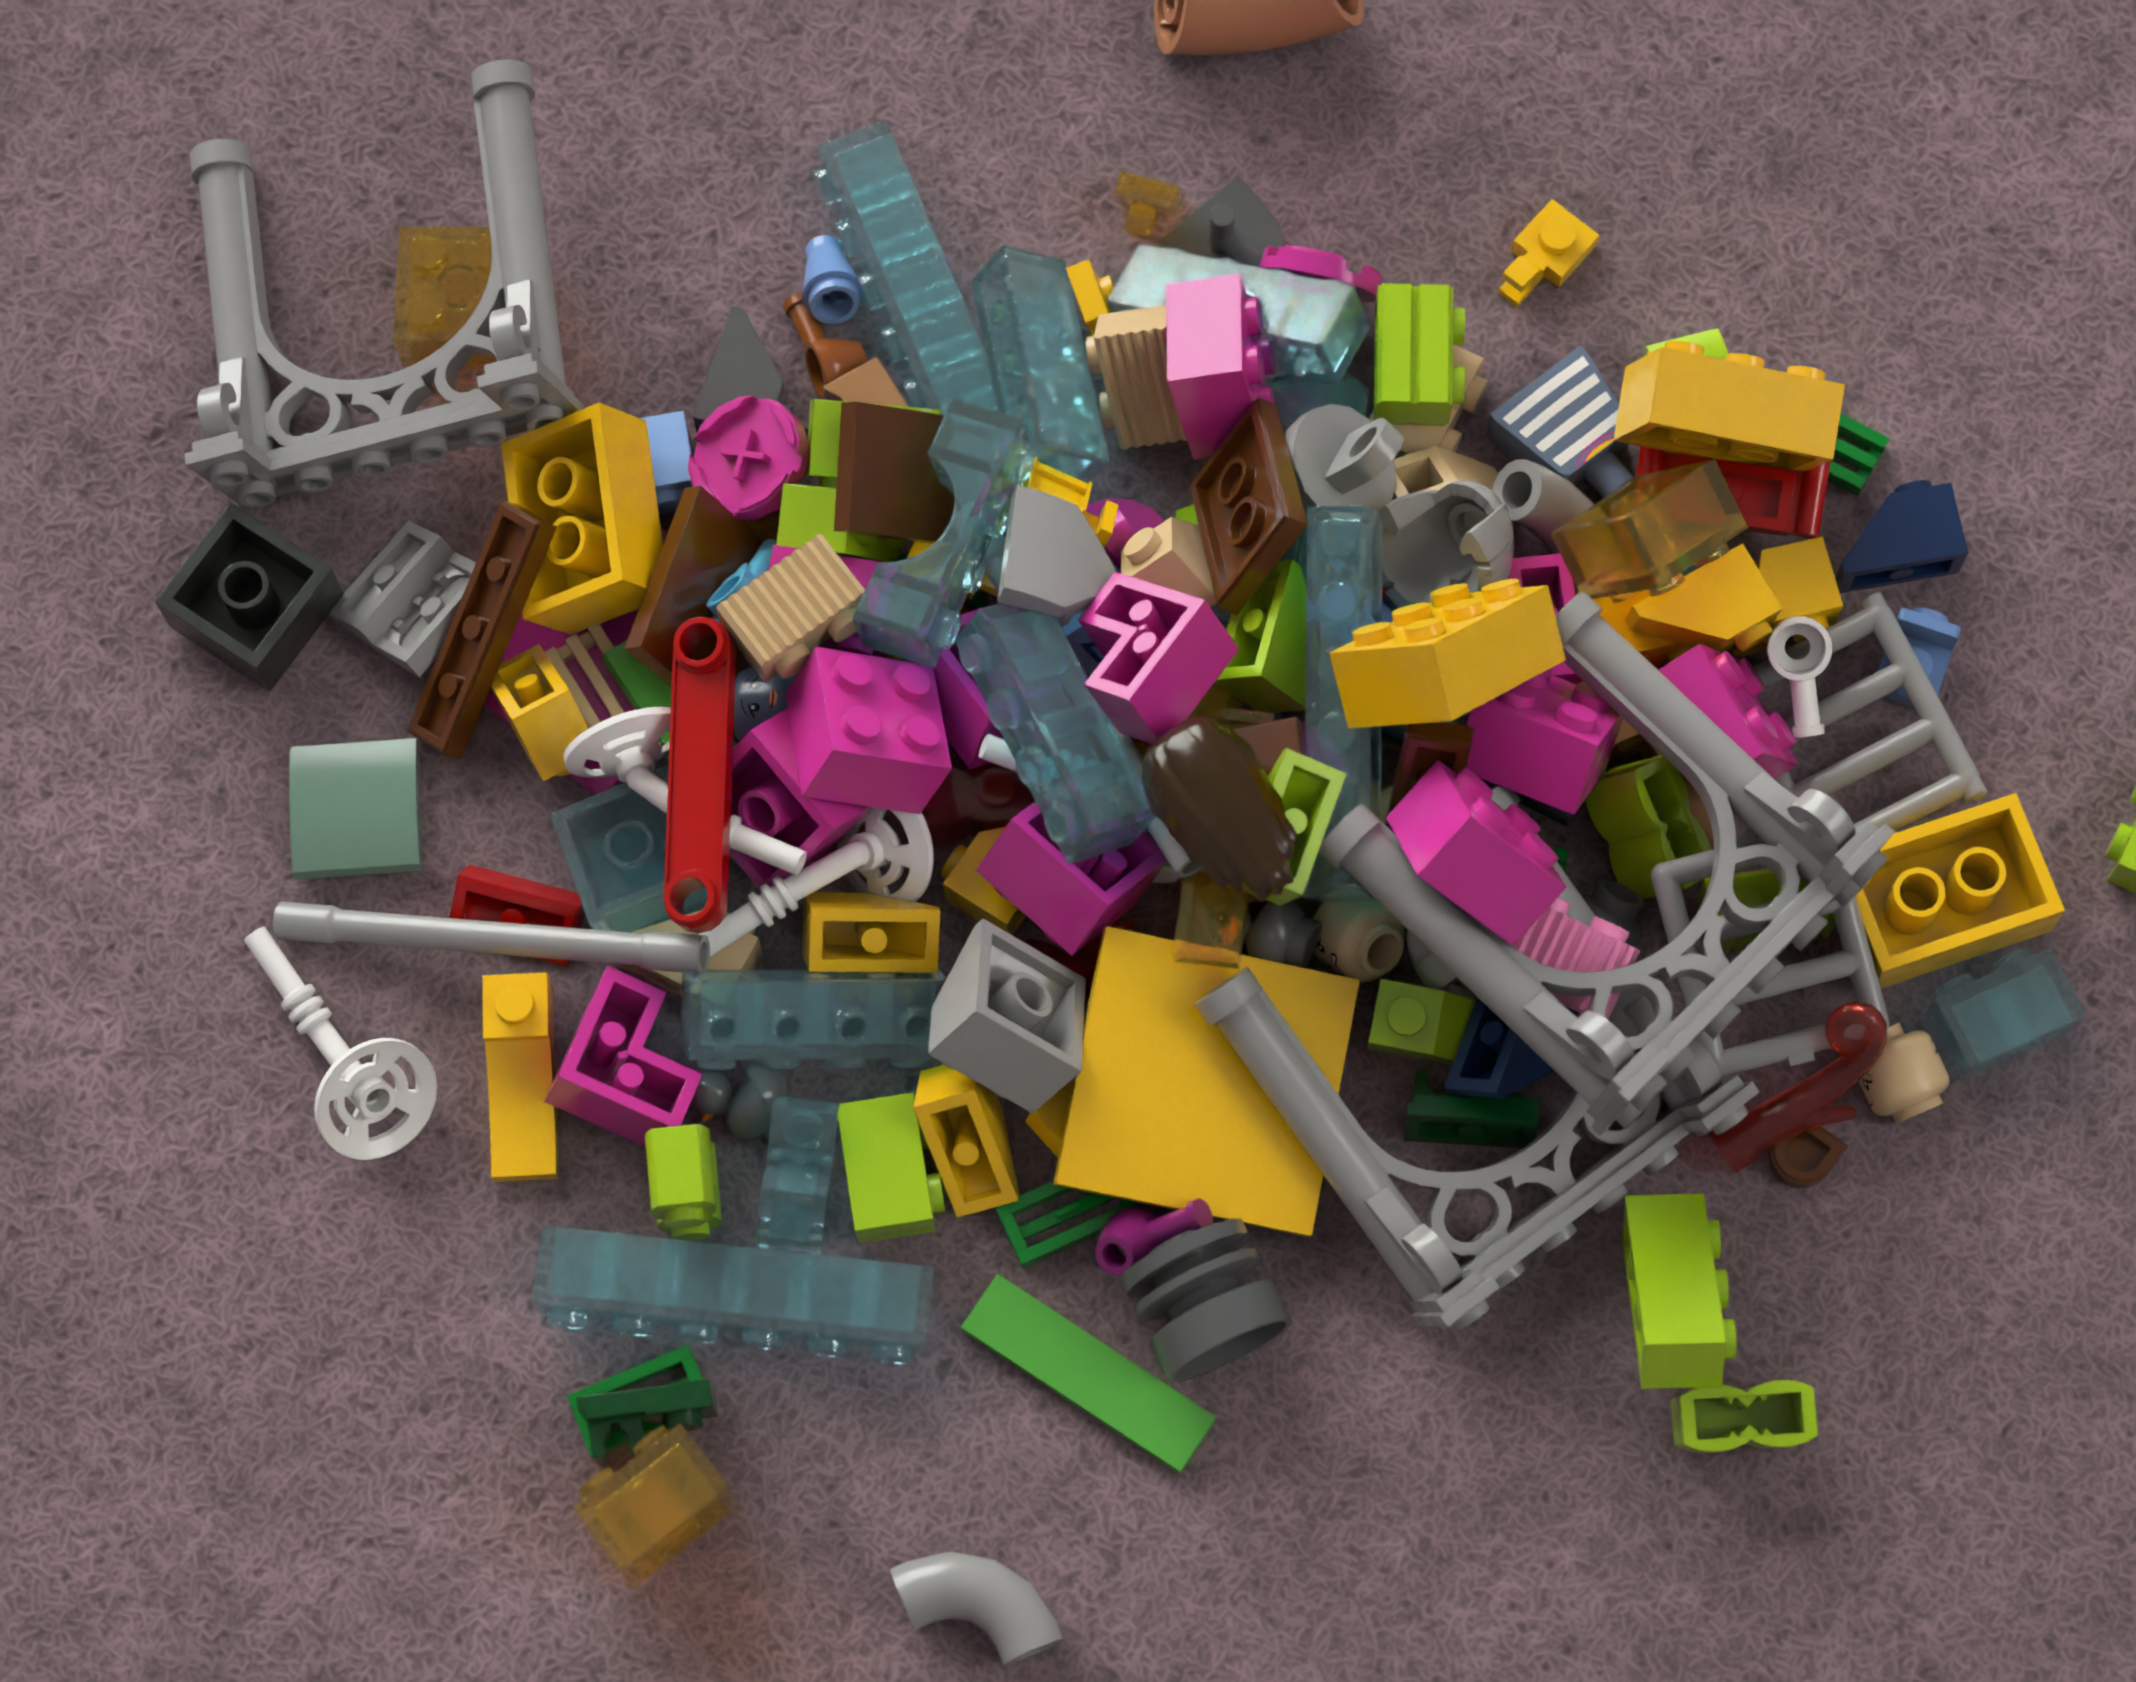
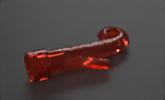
M1862 1001L1848 1002L1837 1007L1828 1017L1825 1024V1035L1829 1044L1842 1056L1813 1075L1748 1110V1115L1727 1131L1716 1135L1713 1130L1709 1132L1716 1147L1736 1173L1763 1157L1762 1151L1782 1140L1818 1126L1850 1121L1856 1117V1109L1850 1105H1828L1842 1096L1866 1075L1881 1057L1887 1042V1025L1882 1013L1878 1009ZM1852 1024H1863L1865 1026L1861 1039H1850L1843 1034L1846 1028Z

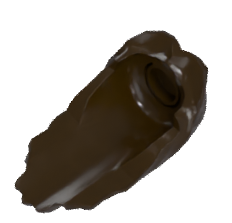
M1203 716L1185 720L1155 740L1147 749V753L1143 758V787L1152 813L1165 824L1170 835L1184 849L1189 859L1205 870L1219 888H1230L1235 892H1251L1262 902L1271 894L1275 896L1281 895L1283 887L1294 882L1289 865L1291 858L1294 856L1293 846L1297 839V833L1285 816L1282 798L1274 789L1264 768L1257 761L1249 742L1226 725Z

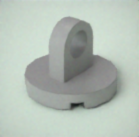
M1328 404L1301 415L1287 429L1285 439L1307 517L1326 529L1340 531L1348 528L1354 530L1371 523L1377 512L1392 500L1396 487L1393 459L1401 449L1404 436L1386 419L1381 417L1371 422L1370 419L1351 407Z

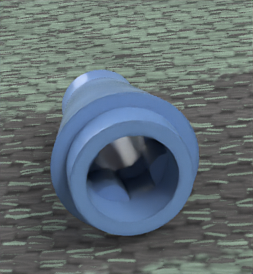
M829 235L817 236L810 240L805 248L807 260L802 302L806 310L818 321L826 324L842 323L849 320L857 312L863 298V287L846 259L839 240Z

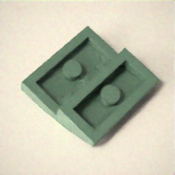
M416 738L290 747L289 815L291 861L294 880L422 871V814L419 807L420 751Z

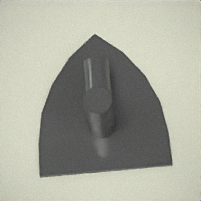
M1239 176L1147 251L1178 282L1241 273L1248 298L1258 297L1262 312H1278L1284 285L1260 274L1259 267L1264 248L1272 245L1278 249V247H1285L1287 244L1275 217L1259 196Z

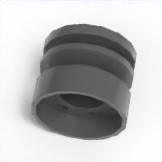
M1241 1218L1228 1219L1194 1231L1191 1229L1157 1246L1146 1257L1127 1269L1119 1279L1129 1298L1145 1296L1134 1307V1311L1140 1321L1156 1320L1168 1316L1172 1319L1149 1341L1170 1383L1184 1382L1202 1376L1250 1354L1286 1331L1293 1323L1272 1280L1253 1282L1243 1286L1240 1282L1262 1262L1256 1248L1239 1250L1251 1238Z

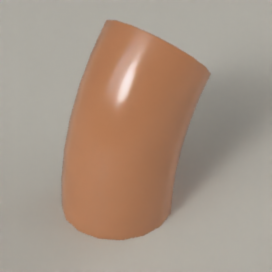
M1155 0L1154 3L1155 33L1158 46L1165 55H1231L1271 50L1339 33L1361 25L1364 18V0Z

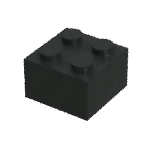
M230 503L155 600V603L169 627L260 687L271 692L344 595V592L331 567Z

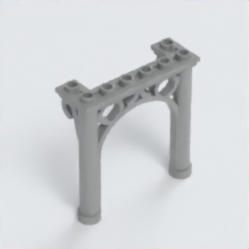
M496 60L480 65L471 73L492 246L491 271L484 294L466 324L444 346L418 363L388 375L358 380L326 378L307 372L287 359L275 341L269 320L251 149L244 142L234 139L209 140L191 149L189 153L192 180L199 185L219 384L203 388L198 393V415L207 439L192 442L193 451L184 453L185 465L237 504L251 508L263 507L272 504L276 497L297 491L306 493L321 492L332 487L335 481L354 476L363 478L382 476L390 471V467L412 461L421 463L436 462L447 457L448 452L469 446L480 448L497 446L505 442L507 436L532 431L584 409V404L575 397L574 392L566 385L530 102L535 97L532 68L528 64L517 60ZM475 353L496 358L497 362L484 365L485 374L477 376L479 389H472L469 392L457 391L455 386L456 376L459 370ZM268 364L291 382L274 399L273 403L271 400ZM434 383L437 391L449 402L415 412L417 407L426 398L435 394L431 386ZM314 396L328 401L330 415L326 424L321 429L313 433H305L301 436H291L289 430L290 420L301 406ZM347 403H351V406L361 414L373 413L377 415L379 422L350 429L352 412Z
M1582 591L1570 600L1556 615L1566 658L1563 662L1602 699L1606 700L1622 718L1684 775L1700 796L1711 823L1714 840V860L1709 887L1697 914L1681 934L1653 955L1625 967L1600 972L1560 970L1525 956L1417 876L1395 834L1363 803L1353 809L1328 834L1321 843L1318 853L1333 868L1337 870L1343 867L1586 1100L1591 1105L1586 1112L1596 1120L1591 1128L1601 1136L1615 1121L1626 1129L1653 1101L1652 1099L1667 1083L1670 1084L1697 1057V1054L1689 1046L1704 1031L1714 1040L1741 1012L1733 1001L1747 987L1758 995L1782 971L1785 966L1777 957L1790 943L1801 951L1828 924L1820 913L1834 899L1844 908L1871 880L1870 878L1888 860L1880 849L1895 831L1886 823L1879 829L1869 820L1855 834L1854 824L1848 814L1835 800L1825 793L1815 789H1808L1798 798L1780 785L1600 616L1603 609L1589 595ZM1733 813L1766 844L1751 845L1737 849ZM1755 864L1766 866L1775 873L1779 880V896L1775 897L1770 905L1765 908L1754 909L1745 906L1737 899L1733 890L1734 870ZM1799 875L1809 884L1801 893H1798ZM1719 909H1721L1725 918L1717 915ZM1728 920L1737 927L1746 929L1765 927L1730 963L1723 954L1720 944L1721 929ZM1700 938L1697 948L1698 954H1686ZM1659 975L1663 983L1653 977ZM1690 977L1708 985L1674 1021L1671 1020L1673 1004L1670 993L1664 986L1666 983L1674 978ZM1633 991L1645 996L1653 1007V1023L1648 1025L1640 1035L1625 1037L1616 1026L1606 1019L1605 1012L1610 993ZM1551 993L1570 996H1591L1588 1011H1585L1577 1018Z
M1497 784L1490 788L1494 793L1490 799L1504 810L1511 803L1517 806L1521 801L1518 794ZM1556 861L1553 866L1567 887L1558 898L1571 904L1566 915L1589 926L1596 915ZM1248 967L1232 975L1194 1004L1209 1026L1216 1023L1412 1298L1409 1303L1415 1310V1313L1410 1318L1417 1327H1440L1442 1330H1445L1454 1325L1457 1330H1461L1476 1321L1490 1309L1485 1299L1496 1290L1512 1282L1525 1271L1526 1268L1521 1262L1523 1258L1539 1246L1542 1247L1544 1252H1549L1565 1242L1577 1231L1572 1222L1591 1207L1598 1214L1617 1203L1628 1193V1190L1623 1185L1624 1182L1642 1169L1648 1176L1670 1163L1679 1154L1674 1145L1689 1133H1695L1697 1137H1701L1713 1130L1716 1135H1719L1736 1125L1749 1113L1743 1104L1760 1092L1753 1081L1743 1083L1738 1075L1721 1077L1713 1058L1696 1039L1689 1048L1697 1054V1057L1670 1084L1667 1083L1652 1099L1653 1101L1626 1129L1623 1127L1616 1131L1607 1129L1599 1136L1591 1128L1596 1120L1586 1112L1591 1105L1573 1089L1566 1104L1554 1121L1542 1134L1517 1153L1497 1163L1471 1171L1438 1172L1425 1170L1396 1159L1372 1141ZM1621 992L1609 1017V1021L1625 1037L1638 1036L1643 1033L1648 1025L1653 1023V1007L1649 1000L1638 992ZM1661 1097L1668 1107L1658 1114ZM1578 1123L1580 1130L1590 1140L1603 1145L1617 1144V1146L1573 1177L1570 1168V1156L1573 1147L1581 1137L1572 1130ZM1548 1155V1169L1541 1166L1530 1167ZM1391 1178L1413 1186L1435 1190L1425 1214L1426 1225L1421 1222ZM1506 1179L1508 1188H1515L1524 1183H1532L1542 1187L1550 1196L1509 1226L1512 1218L1510 1200L1505 1190L1494 1184V1182ZM1456 1190H1476L1481 1192L1489 1199L1492 1206L1493 1216L1490 1225L1468 1242L1455 1240L1447 1232L1444 1225L1446 1209ZM1469 1255V1257L1462 1261L1460 1264H1458L1456 1259L1454 1258V1256Z

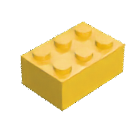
M1667 341L1665 347L1649 351L1647 355L1625 367L1614 441L1684 455L1791 469L1801 472L1822 465L1834 458L1845 384L1825 380L1826 373L1823 370L1806 366H1789L1787 372L1764 368L1765 360L1763 358L1741 353L1727 354L1726 360L1703 355V346L1685 341Z
M599 402L501 443L508 502L518 504L557 526L522 610L523 620L573 635L587 629L588 626L598 625L639 609L663 547L646 421Z
M1506 579L1482 587L1479 592H1470L1468 584L1465 583L1449 585L1432 591L1430 593L1432 602L1416 603L1392 611V622L1374 623L1354 630L1352 632L1354 641L1329 653L1348 728L1452 721L1565 661V653L1548 585L1521 588L1519 579Z
M2016 793L1894 833L1880 849L1888 860L1856 895L1881 989L2051 932L2065 912Z

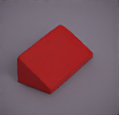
M468 865L457 876L449 918L581 928L590 896L482 867ZM532 957L566 967L569 966L571 961Z

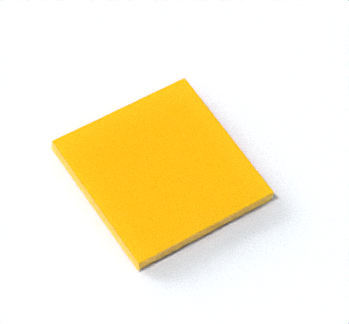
M1104 927L1083 1029L1082 1071L1073 1079L1053 1185L1173 1210L1181 1209L1189 1201L1200 1198L1208 1204L1213 1218L1221 1220L1241 1218L1246 1225L1311 1237L1323 1180L1322 1172L1216 1023L1209 1026L1194 1004L1232 975L1248 967L1337 1094H1339L1360 980L1118 928Z

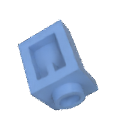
M1918 607L1913 610L1901 608L1896 619L1938 695L1952 650L1958 641L1961 627L1948 623L1949 620L1945 615L1929 608ZM1885 651L1878 671L1891 665ZM1904 687L1883 697V699L1915 709Z

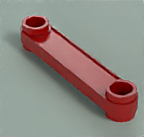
M695 617L685 621L676 631L673 641L663 898L665 911L670 919L684 930L693 933L711 931L719 926L726 916L728 907L736 646L735 640L721 623L706 617ZM717 637L716 648L710 656L698 661L693 660L694 648L698 642L704 638ZM697 889H707L708 898L703 909L693 915H684L683 907L688 895Z

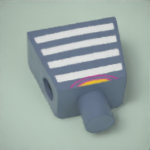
M1581 345L1489 415L1486 437L1513 461L1516 459H1526L1538 463L1569 480L1576 487L1587 480L1607 504L1618 500L1635 483L1633 475L1617 458L1627 450L1629 444L1613 440L1619 402L1588 352Z

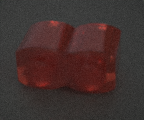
M992 762L973 769L967 768L964 771L952 767V770L921 812L928 825L933 847L955 844L968 836L975 838L978 832L1006 827L1014 816L1031 805L1028 776Z

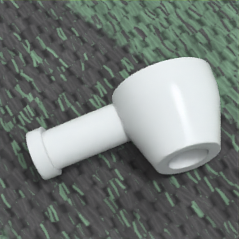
M1804 616L1790 617L1778 623L1769 635L1766 647L1768 660L1775 671L1790 681L1795 724L1792 727L1793 736L1810 737L1822 735L1825 733L1824 723H1820L1815 677L1822 673L1830 662L1832 655L1831 638L1827 630L1814 619ZM1793 635H1803L1807 640L1806 651L1799 657H1789L1785 652L1787 639Z

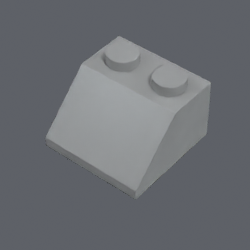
M982 918L974 926L932 1006L928 1054L938 1059L945 1066L959 1071L989 1088L1001 1098L1008 1099L1033 1114L1082 1071L1086 978Z

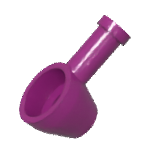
M1200 1198L1189 1201L1185 1207L1158 1218L1138 1207L1123 1208L1112 1215L1101 1229L1095 1250L1097 1262L1107 1273L1116 1276L1123 1275L1127 1269L1167 1240L1191 1229L1195 1231L1213 1224L1212 1212L1208 1204ZM1116 1244L1124 1250L1126 1257L1119 1251Z

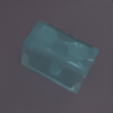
M2028 947L2018 949L1997 960L1993 964L1995 972L1977 980H1973L1970 973L1962 974L1945 982L1935 990L1938 997L1933 1000L1925 1014L1960 1082L2076 1031L2087 1014L2052 947H2048L2033 955Z

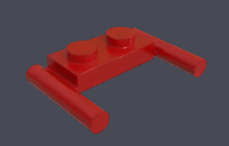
M1640 446L1630 511L1640 515H1659L1662 519L1786 537L1787 534H1793L1808 539L1819 538L1831 461L1801 472L1713 458L1665 453L1663 450Z

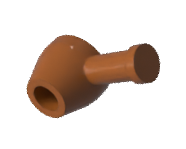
M801 292L786 299L783 309L787 317L792 319L805 348L806 367L817 397L825 400L823 386L866 363L867 358L858 340L827 338L820 321L815 319L804 307Z

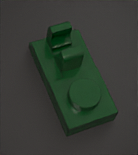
M1419 1070L1415 1074L1413 1103H1407L1404 1141L1524 1148L1536 1138L1539 1099L1524 1098L1517 1092L1504 1099L1473 1096L1472 1098L1450 1092L1445 1094V1096L1435 1095L1428 1087V1070Z
M709 1379L577 1397L578 1411L585 1422H588L591 1452L598 1462L608 1461L606 1445L609 1438L613 1435L615 1427H620L623 1434L630 1437V1449L635 1458L642 1457L646 1453L644 1423H651L652 1426L663 1424L664 1432L680 1433L702 1428L704 1418L718 1417L715 1390Z

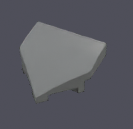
M1017 485L1010 501L997 602L1055 616L1054 622L1061 628L1069 624L1072 616L1087 609L1116 570L1095 532L1076 504L1042 491Z

